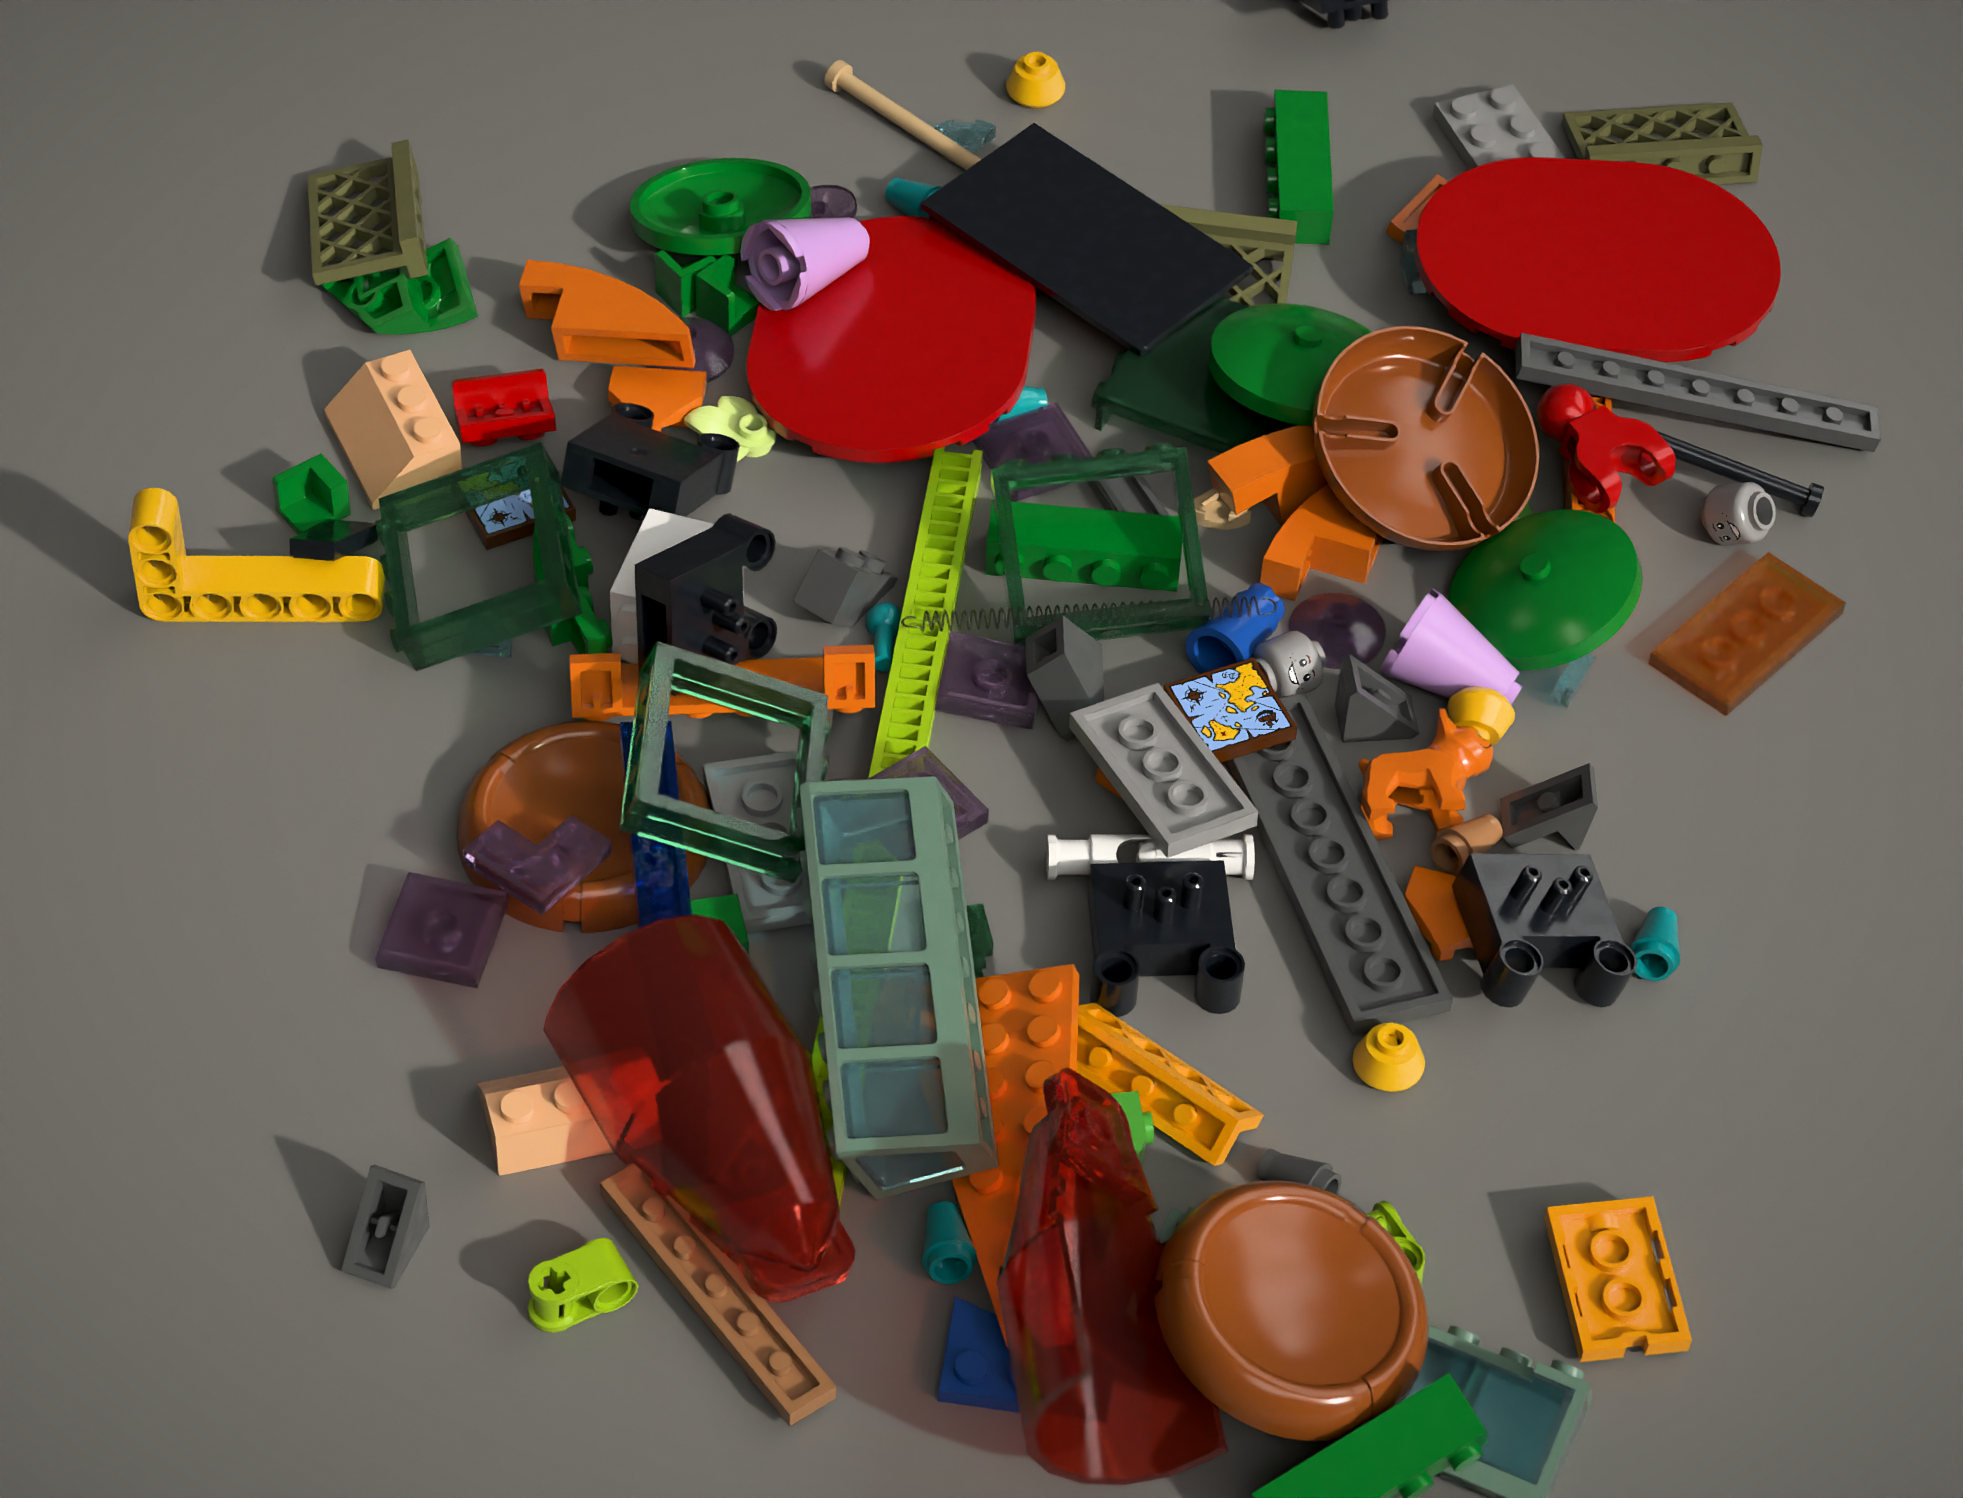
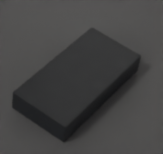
M332 520L290 538V556H293V558L335 561L379 540L378 523Z

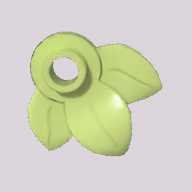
M721 396L718 401V407L711 405L701 406L692 410L684 417V424L700 435L704 433H717L735 439L740 445L737 462L744 456L760 457L767 454L777 439V432L768 425L766 417L758 414L752 403L736 396Z

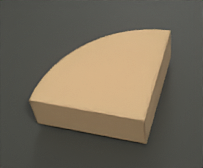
M1215 488L1184 503L1183 515L1203 527L1229 530L1250 524L1251 511L1247 509L1236 515Z

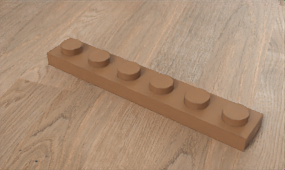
M646 1156L600 1182V1195L789 1426L836 1399V1385Z

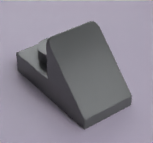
M1588 763L1500 798L1503 838L1508 844L1515 848L1558 831L1575 850H1579L1598 809L1594 767Z

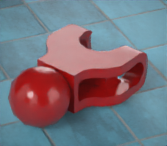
M1574 383L1552 386L1540 398L1537 405V422L1546 436L1562 442L1559 452L1569 465L1567 473L1568 489L1592 512L1597 514L1603 513L1617 505L1622 490V480L1617 472L1630 474L1646 486H1656L1672 478L1674 475L1675 454L1670 445L1650 424L1634 418L1617 416L1605 405L1596 409V403L1589 392Z

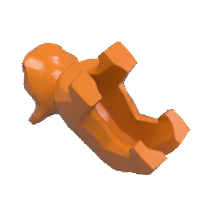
M1439 708L1436 736L1426 749L1385 753L1371 761L1366 758L1360 759L1358 765L1363 775L1361 809L1376 840L1392 838L1393 826L1387 820V817L1390 813H1395V806L1397 804L1428 811L1436 833L1445 828L1463 823V817L1457 811L1465 810L1463 790L1466 780L1470 777L1478 776L1489 769L1493 759V746L1489 740L1483 738L1474 727L1456 726L1448 717L1446 709Z

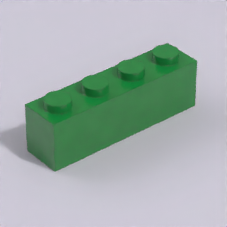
M1275 90L1273 108L1265 107L1263 133L1271 134V137H1266L1265 164H1272V167H1267L1266 194H1274V197H1268L1267 217L1298 221L1295 244L1329 245L1334 208L1327 92Z
M992 500L987 536L985 575L1177 592L1184 517Z
M1448 1373L1251 1494L1253 1498H1399L1400 1496L1402 1498H1417L1434 1485L1431 1477L1449 1466L1452 1467L1454 1472H1457L1477 1461L1484 1454L1480 1447L1488 1443L1487 1431L1451 1374Z

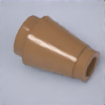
M1483 814L1480 817L1440 830L1430 848L1434 864L1443 873L1454 876L1458 875L1470 853L1487 854L1496 842L1502 838V826L1493 815Z

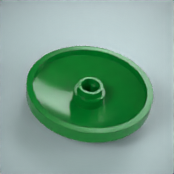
M749 158L710 159L668 169L641 184L630 199L631 224L636 235L654 247L689 255L740 253L743 236L750 226L763 220L809 219L812 212L810 186L800 173L778 163Z
M1287 303L1251 306L1230 314L1215 328L1209 348L1208 365L1217 384L1224 392L1243 406L1272 419L1297 425L1312 426L1313 405L1317 390L1325 373L1346 347L1372 331L1343 315L1317 307Z
M1582 510L1545 511L1511 522L1501 532L1485 539L1473 548L1453 577L1448 601L1517 670L1546 669L1583 657L1603 645L1620 630L1634 611L1639 600L1643 582L1642 568L1631 539L1613 521L1604 516Z

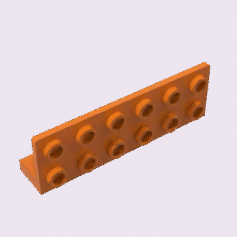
M874 645L823 646V657L743 660L676 696L639 680L638 663L621 664V653L571 654L572 718H584L588 721H606L611 717L634 716L641 720H653L662 715L684 714L690 718H705L713 713H736L740 716L751 717L759 715L764 711H785L793 715H803L813 710L835 709L842 713H855L863 708H875Z

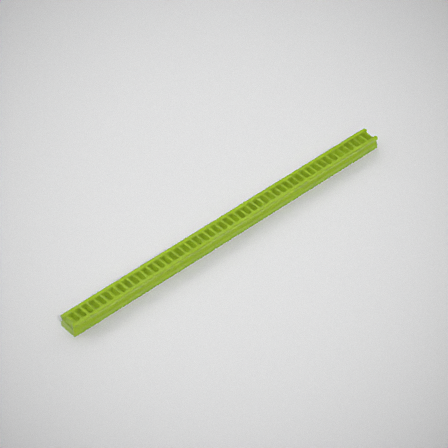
M945 447L935 449L868 779L924 776L982 474L981 461L983 451L973 450V454L945 451ZM865 793L860 821L910 807L909 793ZM912 823L856 839L851 863L907 861L913 834ZM904 875L848 878L840 915L844 955L890 952ZM887 967L845 969L853 1048L872 1047ZM820 1016L801 1107L808 1116L796 1132L777 1226V1251L831 1258L848 1167L842 1160L834 1158L828 1143L827 1132L829 1128L833 1127V1117L823 1094V1081L828 1080L829 1077L827 1064L821 1056L818 1045V1035L824 1032L823 1018ZM869 1062L855 1063L859 1106L861 1105Z

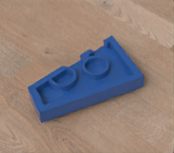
M955 1296L939 1385L938 1401L1106 1425L1114 1367L1070 1347H1067V1350L1014 1357L1006 1346L996 1314Z

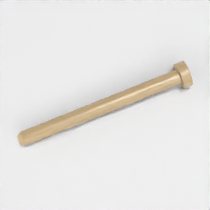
M837 60L826 72L824 78L825 86L834 92H839L842 89L964 170L969 169L981 160L852 75L853 68L845 61Z

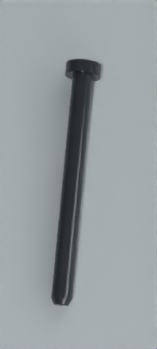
M1658 432L1670 445L1675 458L1739 483L1754 482L1760 485L1766 493L1800 505V513L1811 518L1820 504L1824 492V487L1812 482L1806 488Z

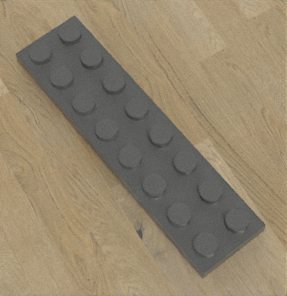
M1306 693L1279 698L1297 726L1296 739L1228 760L1227 763L1237 785L1258 810L1257 829L1352 1035L1370 1031L1373 1027L1382 1023L1399 1024L1449 1012L1453 998Z

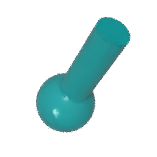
M888 602L874 605L866 616V628L874 636L875 669L881 672L891 668L894 637L898 634L902 611L896 605Z

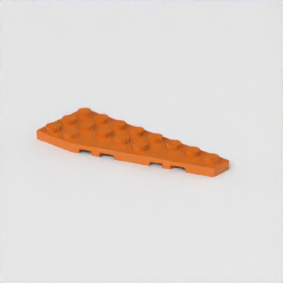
M1074 964L975 978L999 1167L952 1179V1183L976 1250L979 1265L1006 1346L1014 1357L1067 1350L1080 978ZM931 985L922 986L919 1045L933 1044L937 1041ZM936 1058L918 1059L917 1077L936 1134L945 1133L948 1126L940 1060ZM942 1152L948 1171L966 1166L955 1152Z

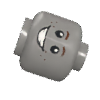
M1754 482L1718 485L1709 492L1701 510V521L1711 538L1720 545L1756 543L1761 541L1773 526L1776 515L1775 505L1771 496Z
M1289 631L1262 642L1257 646L1253 654V658L1279 698L1309 693L1321 684L1323 667L1326 665L1324 651L1317 641L1310 640L1299 631Z

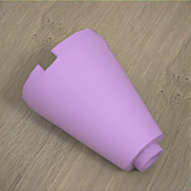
M851 217L763 220L750 226L742 239L740 250L741 262L748 260L751 275L745 276V279L756 299L769 310H792L862 262L868 255L870 239L867 230L861 223Z
M1432 589L1430 594L1425 596L1399 635L1401 637L1396 644L1397 649L1389 651L1380 668V672L1390 678L1446 698H1450L1463 688L1478 686L1501 693L1512 705L1523 687L1515 682L1520 672L1435 589Z

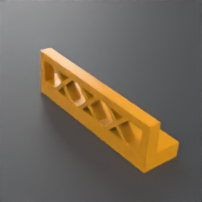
M1097 1003L1079 1005L1076 1074L1106 1094L1138 1091L1142 1112H1151L1153 1125L1213 1166L1223 1164L1240 1132L1258 1127L1264 1114Z

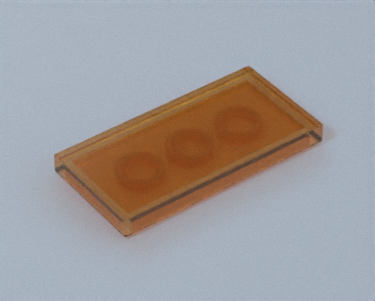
M1768 552L1651 652L1648 664L1727 716L1843 614L1846 602Z

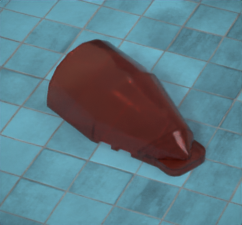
M696 914L658 920L620 936L585 960L558 990L546 1016L543 1031L614 1154L626 1165L632 1161L653 1180L651 1188L662 1198L669 1195L690 1214L688 1221L740 1268L751 1289L766 1301L776 1303L791 1301L844 1281L851 1272L856 1250L851 1238L840 1222L839 1202L812 1058L737 935L720 919Z
M1063 1068L1045 1079L1043 1083V1094L1048 1115L1033 1126L1026 1142L997 1279L1027 1454L1048 1473L1082 1484L1129 1485L1168 1478L1208 1462L1228 1451L1219 1407L1207 1399L1183 1373L1173 1358L1160 1329L1155 1308V1295L1162 1288V1281L1155 1280V1274L1160 1255L1167 1241L1161 1243L1150 1216L1159 1209L1134 1149L1126 1114L1118 1101L1109 1092L1070 1068Z

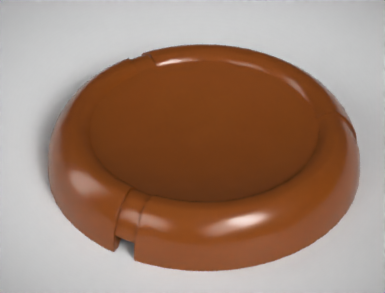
M1397 326L1371 332L1355 340L1338 355L1325 373L1316 393L1312 413L1314 449L1318 464L1330 489L1341 504L1370 530L1390 541L1414 549L1427 551L1460 550L1477 545L1485 539L1498 534L1513 522L1526 506L1535 487L1538 475L1539 445L1533 418L1521 393L1508 375L1490 357L1482 352L1474 359L1463 352L1468 342L1449 333L1419 326Z
M570 721L553 724L533 730L506 744L495 752L487 764L482 766L473 777L461 801L457 822V844L460 860L468 878L479 893L508 916L523 923L556 932H563L564 921L581 922V933L606 932L640 923L664 911L679 900L698 879L706 865L713 840L710 804L705 789L695 776L691 766L674 749L656 737L626 725L604 721Z
M1278 1180L1250 1182L1220 1191L1201 1202L1177 1225L1163 1248L1155 1274V1280L1162 1281V1288L1155 1295V1308L1160 1329L1173 1358L1191 1383L1207 1399L1235 1419L1255 1429L1288 1439L1303 1441L1341 1439L1351 1433L1355 1425L1362 1424L1363 1426L1405 1400L1415 1384L1425 1360L1428 1346L1429 1325L1426 1301L1419 1278L1407 1255L1391 1234L1372 1216L1368 1217L1365 1213L1354 1207L1355 1204L1332 1192L1303 1183Z

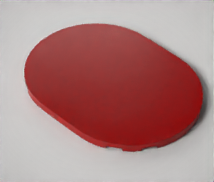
M1523 157L1480 165L1451 179L1431 197L1420 217L1415 240L1416 266L1428 293L1432 297L1436 296L1449 309L1448 315L1460 325L1473 333L1481 331L1502 340L1501 346L1515 350L1520 334L1525 333L1660 362H1681L1711 356L1713 350L1727 345H1738L1757 331L1758 325L1773 308L1781 277L1780 258L1775 242L1764 223L1745 203L1730 192L1702 177L1671 167L1650 163Z
M891 216L859 221L867 230L870 239L868 255L862 262L792 310L785 311L781 309L773 311L759 302L746 365L751 400L754 406L756 405L766 417V422L775 432L789 441L796 439L812 446V451L820 455L866 463L902 462L933 456V450L953 443L962 446L989 431V424L1003 413L1007 414L1012 410L1025 386L1036 317L1034 285L933 217L928 219L921 216Z

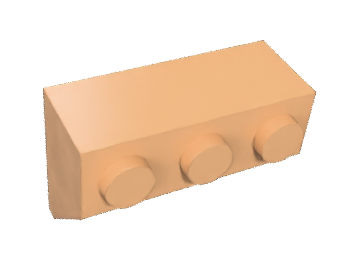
M411 350L365 362L324 408L325 417L372 510L451 487L450 474L462 471L460 442Z
M636 1052L477 1083L499 1176L659 1143L658 1111L646 1063Z

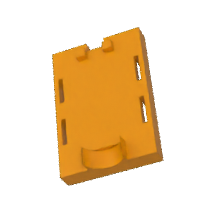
M1654 1197L1547 1207L1544 1221L1579 1361L1588 1362L1623 1358L1626 1348L1640 1346L1641 1350H1644L1645 1355L1688 1351L1692 1338ZM1651 1241L1654 1242L1656 1254H1657V1257H1658V1264H1657V1262H1656V1258H1655V1254H1654V1250H1653ZM1665 1288H1666L1667 1295H1668V1298H1669V1302H1670V1306H1671V1312H1670V1310H1669V1306H1668V1303H1667V1299H1666V1295H1665V1291H1664Z

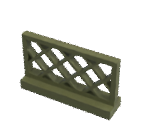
M1732 102L1563 113L1562 126L1577 159L1639 162L1667 166L1702 177L1716 185L1757 182L1763 144L1758 135L1749 136ZM1710 119H1725L1726 122L1721 125ZM1667 122H1677L1682 124V126L1677 127ZM1633 124L1640 128L1635 130L1625 125ZM1581 127H1592L1597 129V131L1591 132ZM1696 129L1698 131L1709 134V136L1706 138L1696 133H1693L1692 131ZM1654 132L1667 138L1662 140L1650 134ZM1609 135H1613L1615 137L1623 139L1624 141L1620 143L1607 137Z
M409 139L391 143L392 157L307 175L312 275L315 285L402 266L407 267L410 279L428 275L420 176ZM383 176L375 183L368 181L371 178ZM339 185V187H337L331 193L320 190ZM355 191L362 193L354 200L347 198ZM378 198L385 200L378 207L370 206ZM333 208L340 209L333 217L326 216ZM357 215L364 217L355 225L348 223ZM379 223L387 224L379 232L371 230ZM335 232L343 234L334 242L327 240ZM358 240L365 242L357 250L350 248ZM382 247L392 250V252L373 255ZM337 257L344 259L341 263L328 265Z
M1160 204L1253 265L1251 275L1258 282L1243 291L1235 285L1228 290L1232 295L1230 299L1223 303L1214 301L1197 315L1226 318L1236 311L1256 306L1250 298L1265 289L1277 303H1287L1298 221ZM1265 259L1281 261L1283 264L1281 268L1266 275L1255 262ZM1278 281H1280L1279 288L1275 285Z

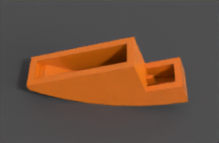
M527 259L519 283L526 318L553 320L551 330L558 360L694 368L696 360L690 329L661 302L632 285L590 269L557 262Z
M1299 425L1269 433L1238 445L1207 461L1212 486L1236 515L1262 501L1281 526L1311 495L1328 483L1323 476L1316 457L1313 443L1314 429L1312 426Z
M1327 484L1311 495L1293 512L1277 532L1263 557L1260 583L1271 587L1275 595L1293 601L1297 600L1309 568L1365 584L1384 537L1359 522L1341 504Z

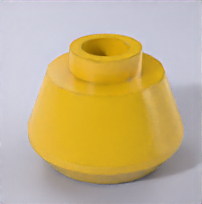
M1031 52L1020 57L1007 77L1006 90L1010 97L1021 106L1041 109L1051 106L1063 96L1065 81L1057 62L1052 57L1042 52Z
M1472 686L1463 688L1449 698L1447 705L1449 718L1456 726L1476 728L1483 738L1489 740L1492 746L1499 742L1515 718L1514 709L1508 699L1501 693L1485 687Z
M1382 1023L1373 1027L1357 1043L1353 1052L1352 1061L1355 1072L1362 1081L1378 1090L1389 1092L1405 1090L1416 1084L1424 1072L1425 1058L1417 1038L1410 1029L1401 1024Z

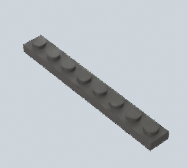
M1525 333L1520 334L1515 345L1516 379L1549 386L1574 383L1593 395L1874 452L1881 441L1877 406Z

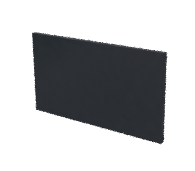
M1036 123L1028 126L921 202V209L1139 357L1147 353L1253 272L1252 264Z

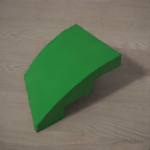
M451 237L426 249L428 275L410 279L407 267L402 266L321 284L378 334L397 335L432 332L456 326L479 317L459 246Z

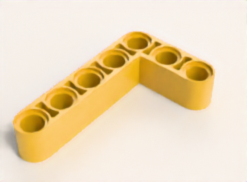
M152 487L138 491L133 498L128 542L139 607L148 618L164 622H366L378 618L382 613L386 571L384 565L374 558L344 556L335 561L293 558V556L186 555L179 505L176 497L162 488Z

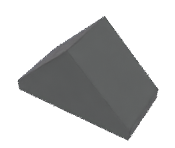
M1349 654L1341 661L1335 700L1342 742L1412 739L1417 736L1419 729L1411 696Z
M375 1164L370 1166L341 1271L390 1289L396 1286L430 1226L425 1182Z

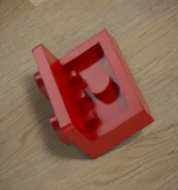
M543 369L455 379L451 383L456 426L462 443L470 442L474 446H488L498 442V438L517 436V438L522 440H534L543 437L545 432L557 431L555 413L548 396L547 377Z

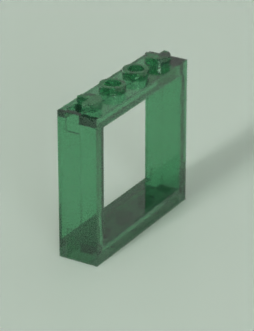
M542 442L378 498L381 519L375 522L376 530L386 554L380 556V562L384 575L390 583V590L385 591V600L395 620V626L390 628V637L396 652L404 651L416 671L583 614L559 472ZM530 489L544 580L419 622L407 532Z
M1156 443L1145 447L1144 451L1125 453V450L1121 448H1111L1099 451L1096 457L1077 459V456L1074 454H1059L1050 457L1048 462L1029 464L1027 460L1015 459L1001 463L1000 468L992 469L990 484L1013 651L1026 649V637L1061 616L1066 617L1097 641L1194 630L1209 620L1210 609L1186 446L1173 448L1171 443ZM1172 472L1190 598L1032 617L1026 616L1009 490Z
M657 641L639 673L619 830L795 883L803 871L800 862V852L806 850L805 837L801 834L796 820V808L801 806L799 785L808 782H822L828 769L829 759L823 756V748L832 728V719L826 717L828 695ZM671 689L799 729L789 834L658 794ZM820 795L821 799L825 803V797Z

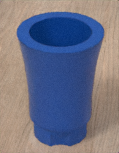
M1253 583L1248 590L1238 592L1218 613L1191 631L1187 636L1185 643L1186 653L1193 667L1201 674L1253 658L1257 646L1265 642L1275 632L1278 622L1283 618L1285 612L1283 600L1275 595L1271 587L1262 583Z

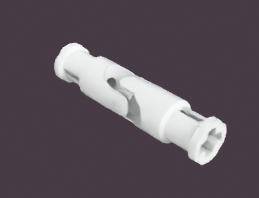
M1047 834V880H1056L1058 875H1089L1090 864L1118 863L1117 849L1127 843H1139L1135 859L1136 863L1224 860L1226 875H1242L1244 880H1253L1255 854L1252 834H1244L1242 839H1219L1169 858L1164 855L1152 837L1145 834H1091L1089 839L1058 840L1055 834Z

